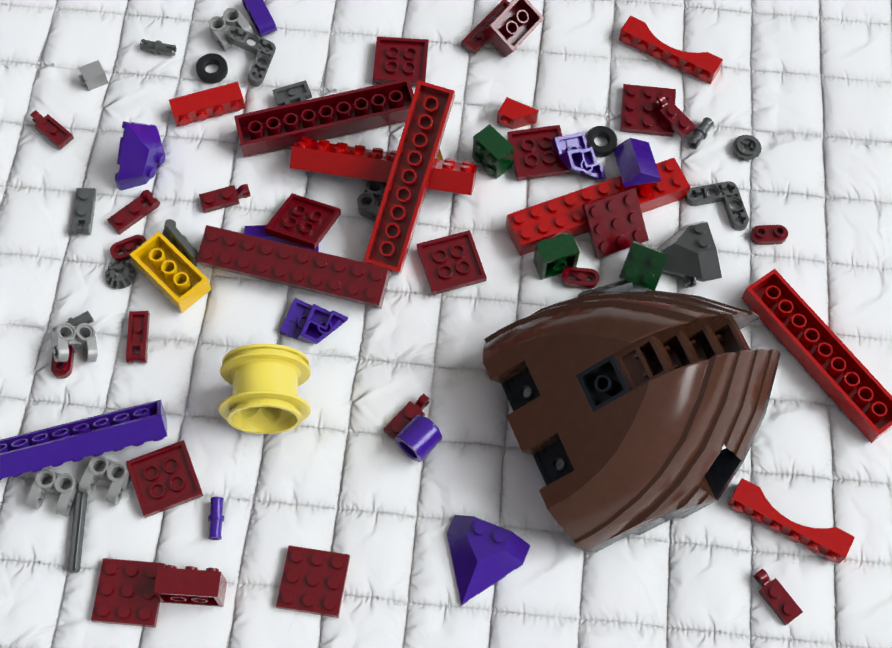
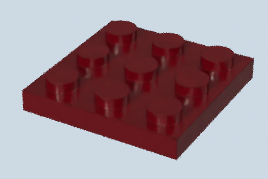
M377 37L373 83L383 84L409 78L411 86H417L418 80L425 82L429 39Z
M623 84L620 132L673 137L674 130L658 115L659 109L653 105V102L657 100L656 96L663 94L668 104L670 102L675 104L676 89Z
M560 125L507 132L508 142L514 147L513 165L517 181L570 174L571 170L558 157L551 141L555 137L562 136Z
M631 187L582 204L596 258L629 248L633 241L639 243L649 241L636 188Z
M292 193L266 225L265 233L315 250L341 215V209Z
M470 230L417 244V250L432 295L487 281Z
M184 440L126 461L145 518L204 496Z
M289 545L276 608L339 618L350 555Z
M103 558L91 621L156 628L160 601L153 593L157 567L164 568L166 564Z

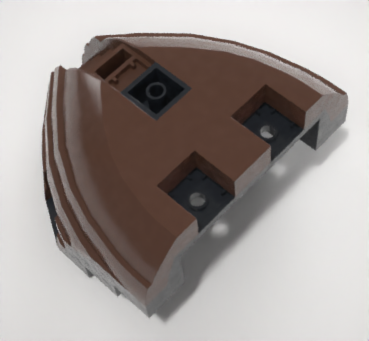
M656 290L619 293L598 291L544 307L484 339L483 364L490 380L502 385L513 409V412L506 416L522 452L533 455L546 484L545 487L539 490L543 501L557 523L574 540L578 547L586 551L598 552L630 534L642 535L674 517L683 519L719 500L743 464L765 417L781 355L780 352L774 349H756L753 351L749 348L740 329L760 319L761 317L758 314L698 295ZM530 387L531 394L525 397L523 394L524 390ZM559 459L564 461V466L561 470L556 468V462Z

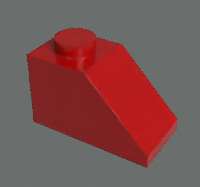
M506 97L497 113V123L512 130L537 122L539 110Z

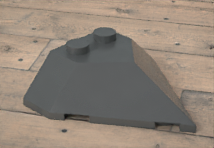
M706 221L685 225L657 248L669 254L663 272L682 277L686 275L695 277L696 280L702 282L722 278L717 249Z

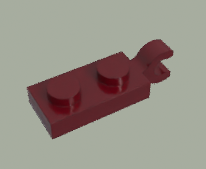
M663 94L656 96L657 100L653 102V105L659 109L658 115L682 139L696 128V125L673 102L668 104Z
M36 110L30 114L33 117V122L36 123L34 125L35 128L60 150L74 139L73 135L50 115L47 114L43 117Z
M243 184L238 189L235 188V185L199 194L204 213L240 204L239 199L251 196L248 184Z
M423 393L415 404L409 401L383 429L384 432L395 441L398 433L415 415L425 416L422 410L430 403L428 401L429 397Z
M761 569L753 576L762 586V589L758 592L785 626L803 613L776 578L770 581L764 569Z

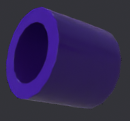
M415 415L395 437V442L401 450L417 462H422L442 440L439 428L430 419L421 415Z

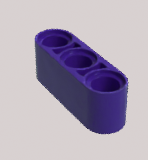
M242 0L244 8L260 37L277 31L275 22L263 0Z

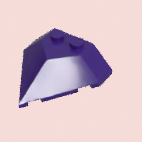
M123 121L122 128H124L123 137L120 138L117 164L120 165V168L115 174V182L119 190L122 191L147 184L150 178L152 179L155 176L159 165L164 163L166 155L156 125Z
M454 515L447 531V538L461 606L506 577L513 570L521 567L530 545L512 531L475 516Z

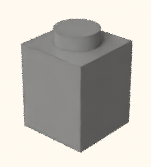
M99 60L79 67L81 75L78 77L82 85H86L89 91L109 83Z

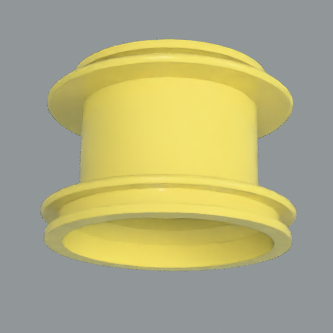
M252 344L235 348L223 357L220 374L226 382L233 385L232 396L220 403L218 411L232 427L256 434L282 433L296 428L310 415V405L304 399L298 397V386L305 383L311 376L309 360L305 354L283 345Z

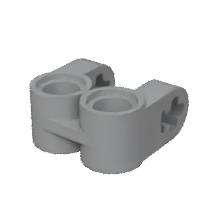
M228 8L224 11L222 17L215 16L209 20L211 36L223 51L232 47V44L226 38L229 28L235 26L254 34L250 24L236 8Z
M66 322L58 325L51 335L55 362L68 361V345L81 348L84 362H96L98 349L95 330L92 325L81 323L78 326H73Z
M100 455L91 458L80 480L78 490L90 495L95 489L98 480L111 482L106 495V502L118 505L131 481V476L128 468L123 463L114 462ZM101 464H105L103 470L97 471ZM123 471L121 477L115 478L117 472Z
M42 469L35 476L26 505L27 507L39 509L46 494H57L60 497L56 504L55 512L58 515L67 517L73 508L75 494L79 492V484L70 474H60L53 472L51 469ZM52 478L49 484L44 485L45 480ZM71 483L68 489H63L64 485Z

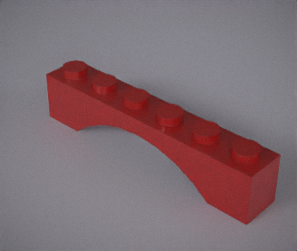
M631 15L620 31L619 41L634 47L640 52H644L709 84L716 77L723 62L722 58L709 52H685L666 45L654 36L645 22Z
M743 478L737 484L728 502V505L734 511L749 515L753 521L768 525L772 531L787 535L791 541L806 545L810 551L819 552L825 555L826 559L834 563H841L846 558L855 538L837 527L811 528L789 520L769 503L760 487Z

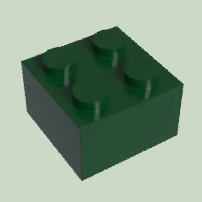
M490 124L473 136L472 157L476 163H480L489 175L497 179L512 168L514 147Z
M572 233L560 234L555 238L543 239L536 243L533 262L541 280L562 274L563 270L567 267L577 266L580 251Z
M633 241L619 278L655 290L669 254Z

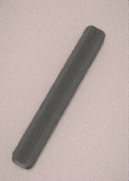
M77 492L75 494L67 570L71 573H78L80 571L88 497L84 492Z

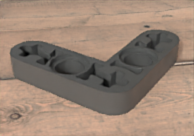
M239 27L229 28L226 35L229 43L256 54L248 75V82L253 86L261 85L276 50L274 43ZM247 40H253L256 45H249ZM257 61H265L266 66H260ZM256 72H260L258 79H254Z
M726 181L690 188L686 194L685 201L690 206L722 201L732 228L742 231L747 227L749 218L738 187L734 182ZM707 191H714L716 196H708ZM736 203L739 208L732 209L729 204ZM737 218H739V221H743V223L740 224V222H736Z

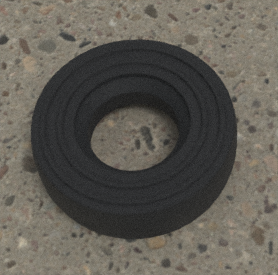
M206 54L199 58L196 63L197 75L205 83H218L228 73L227 62L219 54ZM210 64H216L219 67L214 73L206 72L205 68Z
M596 126L591 128L586 134L588 148L593 147L595 156L606 157L614 152L617 146V136L612 129L606 126ZM599 136L605 137L608 144L598 146L595 144L594 139Z

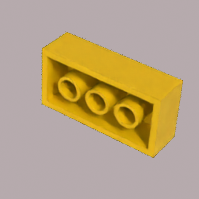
M160 231L130 253L133 264L182 313L211 290L208 278Z

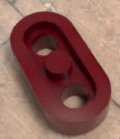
M759 225L752 229L750 239L756 245L782 244L788 237V230L782 225Z
M134 235L114 243L110 248L112 258L118 262L131 259L130 253L137 249L136 246L146 242V238L142 235Z
M567 267L562 272L561 280L568 287L592 289L598 285L599 274L594 269Z
M68 345L69 358L67 362H55L52 353L51 371L59 379H65L72 373L74 348L72 345Z

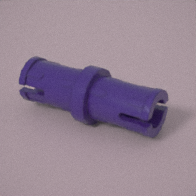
M211 497L210 515L208 516V521H210L208 539L221 540L222 522L224 521V516L222 515L224 498Z

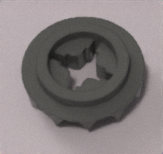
M751 135L737 137L732 146L734 149L733 153H736L738 158H744L745 161L748 159L753 161L754 158L760 155L762 149L759 140ZM750 145L749 150L743 151L744 147Z
M123 260L118 263L114 262L113 265L108 266V270L105 272L108 285L115 289H123L130 286L136 277L134 267L130 262L126 263ZM123 271L124 276H120V275H119V276L117 277L116 272H120V273H121V272Z

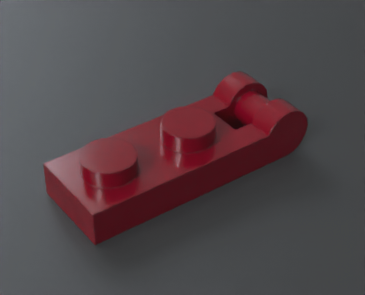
M144 190L138 198L108 218V223L120 235L158 208L160 202L157 198L152 197V193L149 190Z
M129 311L126 347L127 363H134V361L147 363L149 311ZM134 349H140V353H134Z

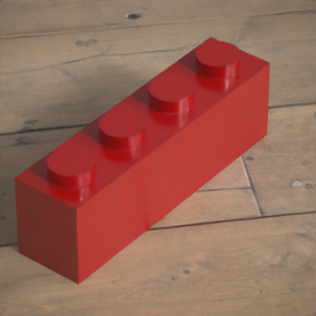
M238 81L169 100L177 127L245 109Z

